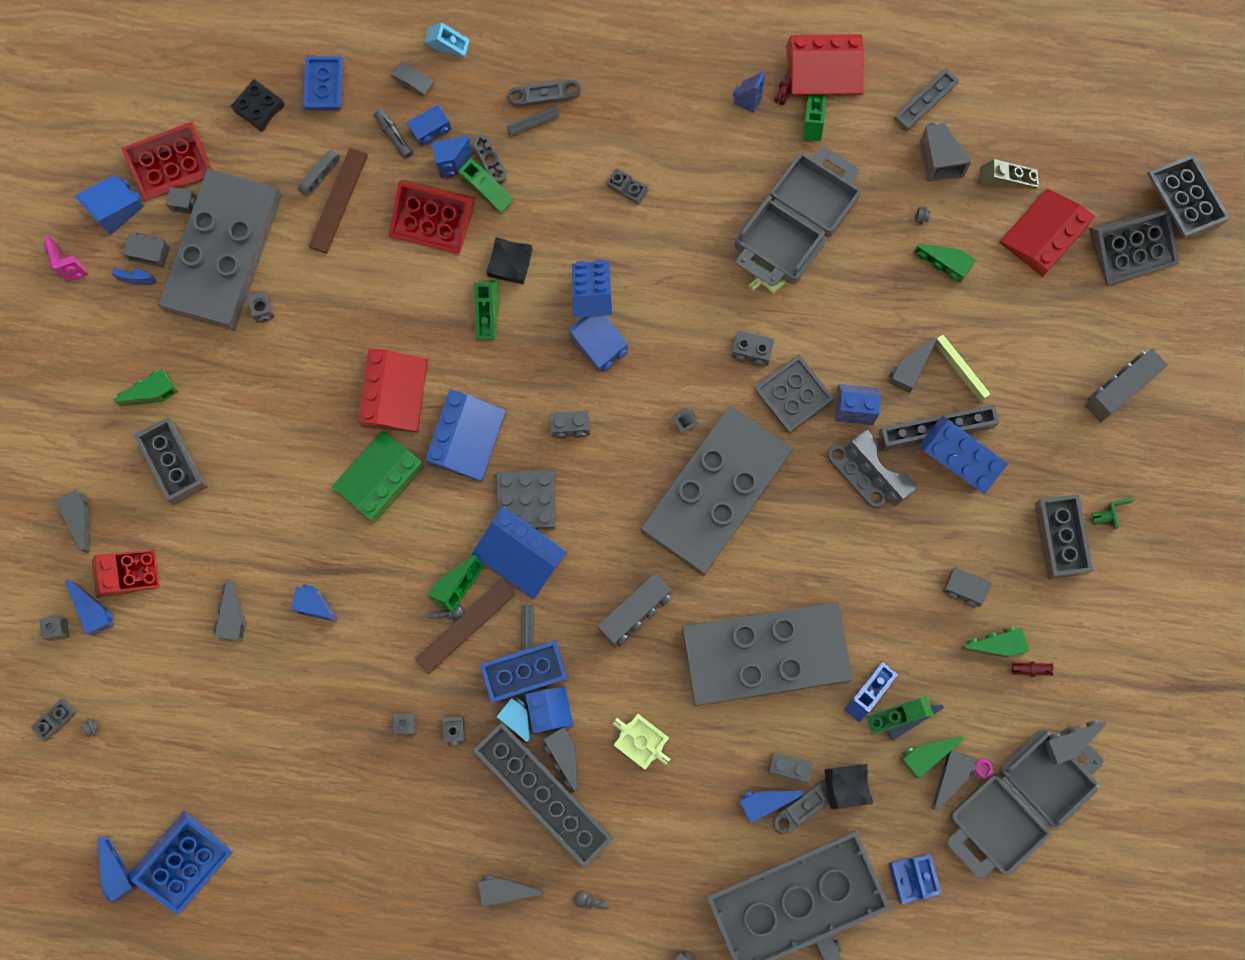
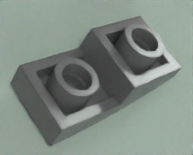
M403 62L400 63L391 75L392 78L405 88L408 85L422 97L434 82L424 73Z
M618 169L614 170L606 182L610 188L638 205L649 191L647 186L633 180L631 175Z
M65 698L60 699L31 728L45 742L58 732L77 711Z

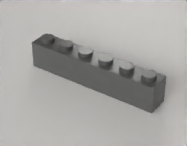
M995 405L943 415L968 434L994 429L999 424ZM941 416L882 427L879 431L882 450L886 451L920 444Z

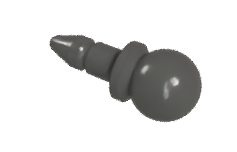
M458 604L453 612L447 610L435 611L429 614L428 618L438 619L447 617L448 620L452 618L458 620L465 614V610L462 605Z
M584 891L576 893L574 897L575 904L580 908L610 909V905L606 902L594 899V895H588Z

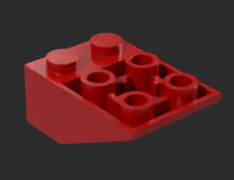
M155 550L95 555L92 559L96 598L159 588Z

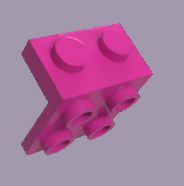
M50 236L44 237L46 242L44 243V248L50 256V260H48L49 266L57 272L59 277L68 282L80 280L83 276L88 275L86 267L73 255L64 258L60 246Z

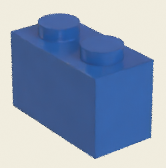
M439 104L407 122L410 132L420 147L430 144L433 139L444 136L451 130L450 122Z

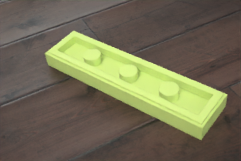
M941 335L937 338L934 345L977 399L983 402L990 395L989 391L945 336Z

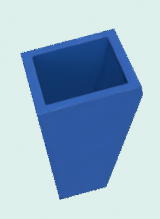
M116 175L74 196L110 235L144 207L140 202L142 199L135 190L131 192L128 189L130 185L124 178L119 179Z
M606 315L583 317L569 329L570 341L599 373L610 369L613 366L612 362L617 358H623L627 354V342Z
M839 384L835 421L874 425L880 413L881 395L878 389Z

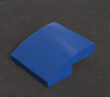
M931 854L889 863L899 904L942 894Z

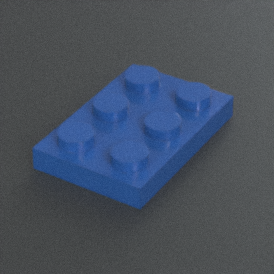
M306 56L303 103L305 110H341L342 56Z

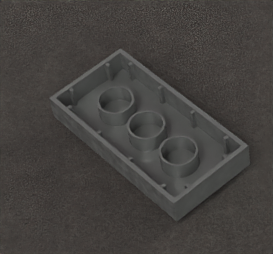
M207 169L158 304L165 312L235 331L282 198L278 188Z
M729 406L644 523L641 533L705 576L789 458L793 448L732 406Z
M838 602L702 623L682 628L695 707L845 683L853 680Z
M856 831L706 896L733 960H777L891 909Z

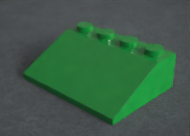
M382 430L333 484L332 488L375 524L425 466L410 451Z

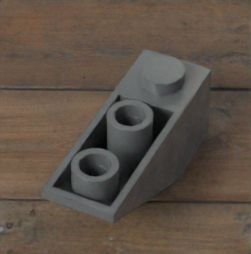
M227 579L226 584L224 583L222 587L223 599L222 603L220 602L218 606L219 618L218 622L216 621L214 624L213 632L217 638L242 642L246 620L235 582Z
M1098 719L1087 722V727L1080 729L1079 726L1067 729L1068 733L1061 736L1060 732L1050 735V740L1045 741L1044 744L1052 764L1055 765L1077 758L1106 725V721L1098 722Z
M563 727L545 738L546 744L543 747L548 755L553 754L556 760L553 764L559 773L563 771L566 776L564 782L568 789L573 788L576 792L578 790L576 749L569 733Z

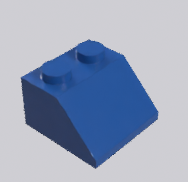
M468 135L432 143L436 165L441 178H451L459 174L460 168L473 154Z
M303 584V587L296 586L291 610L298 614L337 622L335 613L325 597L318 592L319 589Z
M565 687L525 694L534 734L574 726Z

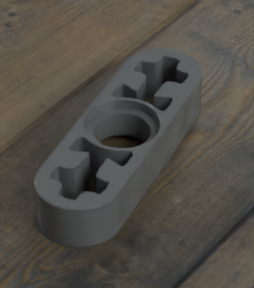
M485 135L477 136L473 144L486 172L498 184L504 183L507 178L506 171L489 138ZM481 141H482L483 143H485V147H486V150H487V151H485V152H484L482 146H481V145L479 146V142H481ZM487 156L495 157V161L491 164L486 163L485 159ZM494 168L501 174V178L495 176Z
M329 150L303 179L298 190L305 196L311 195L337 165L340 156L333 150Z

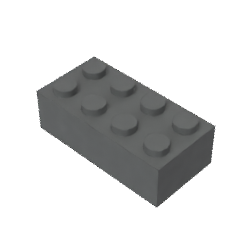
M1153 348L1147 353L1145 350L1142 351L1135 359L1097 389L1088 398L1090 402L1086 407L1100 422L1104 421L1165 369L1168 364Z
M169 417L134 435L169 503L176 505L208 487L176 423Z
M1079 494L1045 498L1037 501L1035 507L1048 579L1086 575L1092 572L1093 567Z
M655 572L598 625L599 631L614 647L617 645L622 646L629 639L628 635L632 631L636 633L643 626L642 622L646 618L650 620L657 613V608L660 605L664 607L671 600L672 589Z

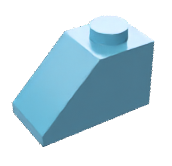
M439 23L428 28L424 43L438 52L464 57L469 39L445 24Z
M511 698L497 715V718L529 743L531 734L529 712L525 709L527 705L519 698L516 701Z

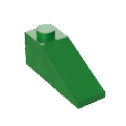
M808 95L803 139L821 141L827 95Z
M479 280L474 283L476 339H495L499 305L498 280Z
M473 555L441 577L431 588L427 596L435 606L453 612L484 568V565L476 555Z
M960 736L914 748L910 746L902 753L904 757L900 760L915 778H920L960 744L964 738Z

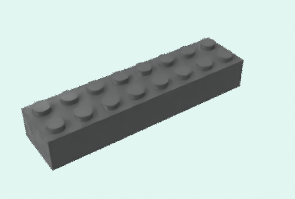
M501 722L473 750L584 868L614 839L504 723Z

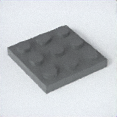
M800 355L754 387L756 393L788 433L792 432L835 399Z
M554 470L497 472V514L504 506L535 529L555 528Z

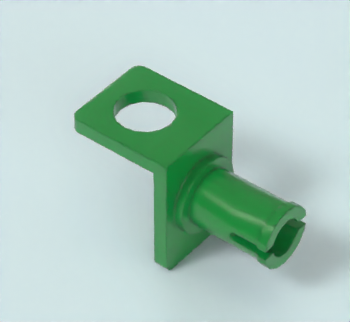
M1127 498L1111 501L1109 503V510L1092 512L1093 524L1111 521L1114 529H1118L1119 523L1115 506L1130 504L1134 499Z

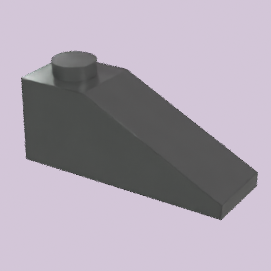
M933 337L903 359L898 367L893 366L889 374L892 377L890 384L910 393L937 339Z
M74 490L56 500L55 503L80 551L88 553L90 552L89 499L84 493Z
M950 751L947 754L932 805L933 810H939L966 782L970 775L974 774L976 764L973 762L975 758L954 751Z
M494 875L482 877L483 881L478 882L482 907L543 894V889L500 877L495 878Z

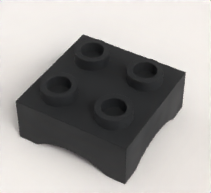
M255 79L252 80L231 105L236 114L246 119L261 132L267 127L272 117L285 106L280 97Z
M495 237L491 259L486 271L488 277L524 285L533 252L532 245L514 243Z
M867 764L824 769L830 810L873 804L868 787Z

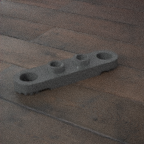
M572 79L513 87L508 92V99L510 104L516 107L572 100L580 95L581 89L579 83ZM569 86L576 87L575 93L571 94L566 89ZM515 93H520L522 98L518 101L514 100L512 96Z
M841 445L831 447L828 452V459L869 506L872 508L881 507L886 501V495L874 485L869 476L849 457L848 453L844 450L845 447ZM839 450L842 452L843 458L836 460L832 453ZM874 493L879 494L881 502L874 503L871 500V495Z
M826 778L774 817L772 824L777 833H789L829 802L828 793L824 788ZM780 818H785L788 821V826L784 830L778 826Z

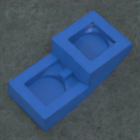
M114 268L112 275L117 280L129 284L152 285L157 282L151 274L134 268L132 274L118 268Z

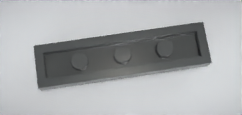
M945 69L895 116L894 120L908 131L959 83V80L948 69Z

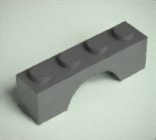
M866 429L854 438L844 450L896 507L918 486L906 472L893 473L881 465L877 457L879 442Z

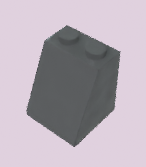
M934 122L928 124L920 139L928 182L964 177L971 164L970 157L945 123L939 124Z

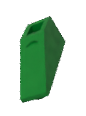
M471 158L458 171L460 180L499 212L503 213L513 202L514 199Z
M917 244L914 250L919 259L928 261L932 264L933 268L943 271L951 280L958 281L959 283H961L976 261L975 258L963 250L956 248Z
M161 369L153 371L145 380L137 381L129 390L121 391L113 400L119 406L165 401L179 391L169 375Z
M1015 626L1004 629V633L997 635L996 632L985 635L986 639L978 641V638L966 641L967 645L962 647L966 651L1009 658L1030 651L1022 628L1015 629Z
M924 696L867 715L866 719L872 735L934 714L928 697Z

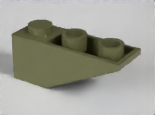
M994 159L980 166V184L994 188H1038V170Z

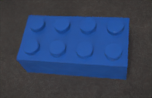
M596 260L595 262L578 261L572 263L574 317L612 315L609 261Z
M943 415L919 445L926 453L983 494L988 491L1008 465L1006 461Z
M556 640L480 664L491 703L568 679Z

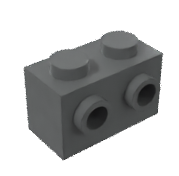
M737 330L731 357L740 362L751 361L757 366L768 365L774 339Z
M588 411L550 414L552 437L564 439L567 436L585 437L590 435Z

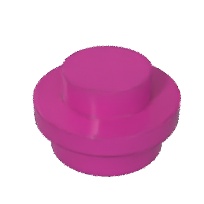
M987 759L975 761V776L980 779L989 778L993 773L991 762Z

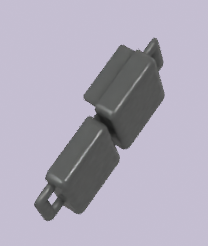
M821 147L813 158L806 154H799L773 187L770 196L761 203L737 235L734 245L741 252L737 258V264L770 286H775L780 279L792 285L796 284L824 247L826 237L833 235L857 202L860 190L851 183L859 173L858 167L826 147ZM826 159L845 171V174L840 177L824 167L822 163ZM751 259L754 260L755 262H757L758 264H760L761 266H763L764 268H766V269H768L769 271H771V273L768 272L767 270L763 269L762 267H760L759 265H757V264L754 263L753 261H751Z
M1066 727V728L1061 732V736L1067 734V733H1068L1067 729H1070V728H1073V727ZM1039 730L1000 766L999 772L1003 776L1002 779L997 776L987 778L951 812L950 819L959 829L948 839V845L978 878H984L994 868L1000 874L1010 875L1048 839L1049 831L1046 828L1047 826L1060 827L1098 791L1100 786L1091 775L1102 766L1103 759L1089 744L1081 752L1088 760L1085 765L1081 766L1075 759L1053 765L1044 744L1045 741L1050 740L1049 736L1052 734L1047 730ZM967 838L986 858L982 863L963 844Z

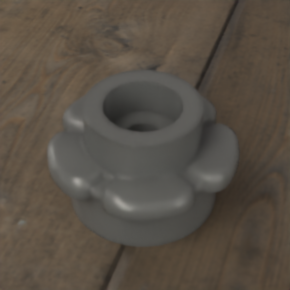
M926 206L924 208L919 207L916 213L915 221L920 222L921 225L929 220L930 211H927Z
M87 718V721L82 722L84 730L88 737L96 736L95 732L99 731L95 720L90 721Z

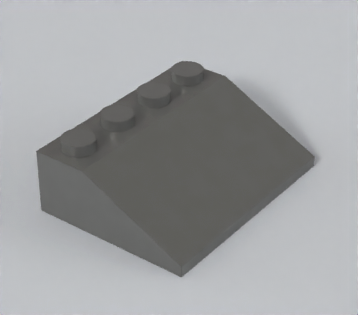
M1194 155L1147 173L1184 238L1215 230L1230 219Z
M1158 207L1089 228L1092 246L1107 285L1179 264L1171 215L1166 208Z

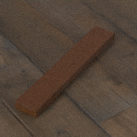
M349 148L310 241V248L328 253L368 157L367 153Z
M503 580L498 582L416 658V661L430 674L507 603L515 593Z

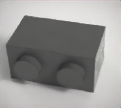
M136 233V235L129 234L123 255L129 261L164 268L170 247L160 237L148 238L141 233Z
M953 568L943 592H946L947 596L952 599L958 600L960 598L965 601L966 605L976 608V606L980 607L983 605L991 583L958 568Z
M772 753L768 773L808 783L813 762Z

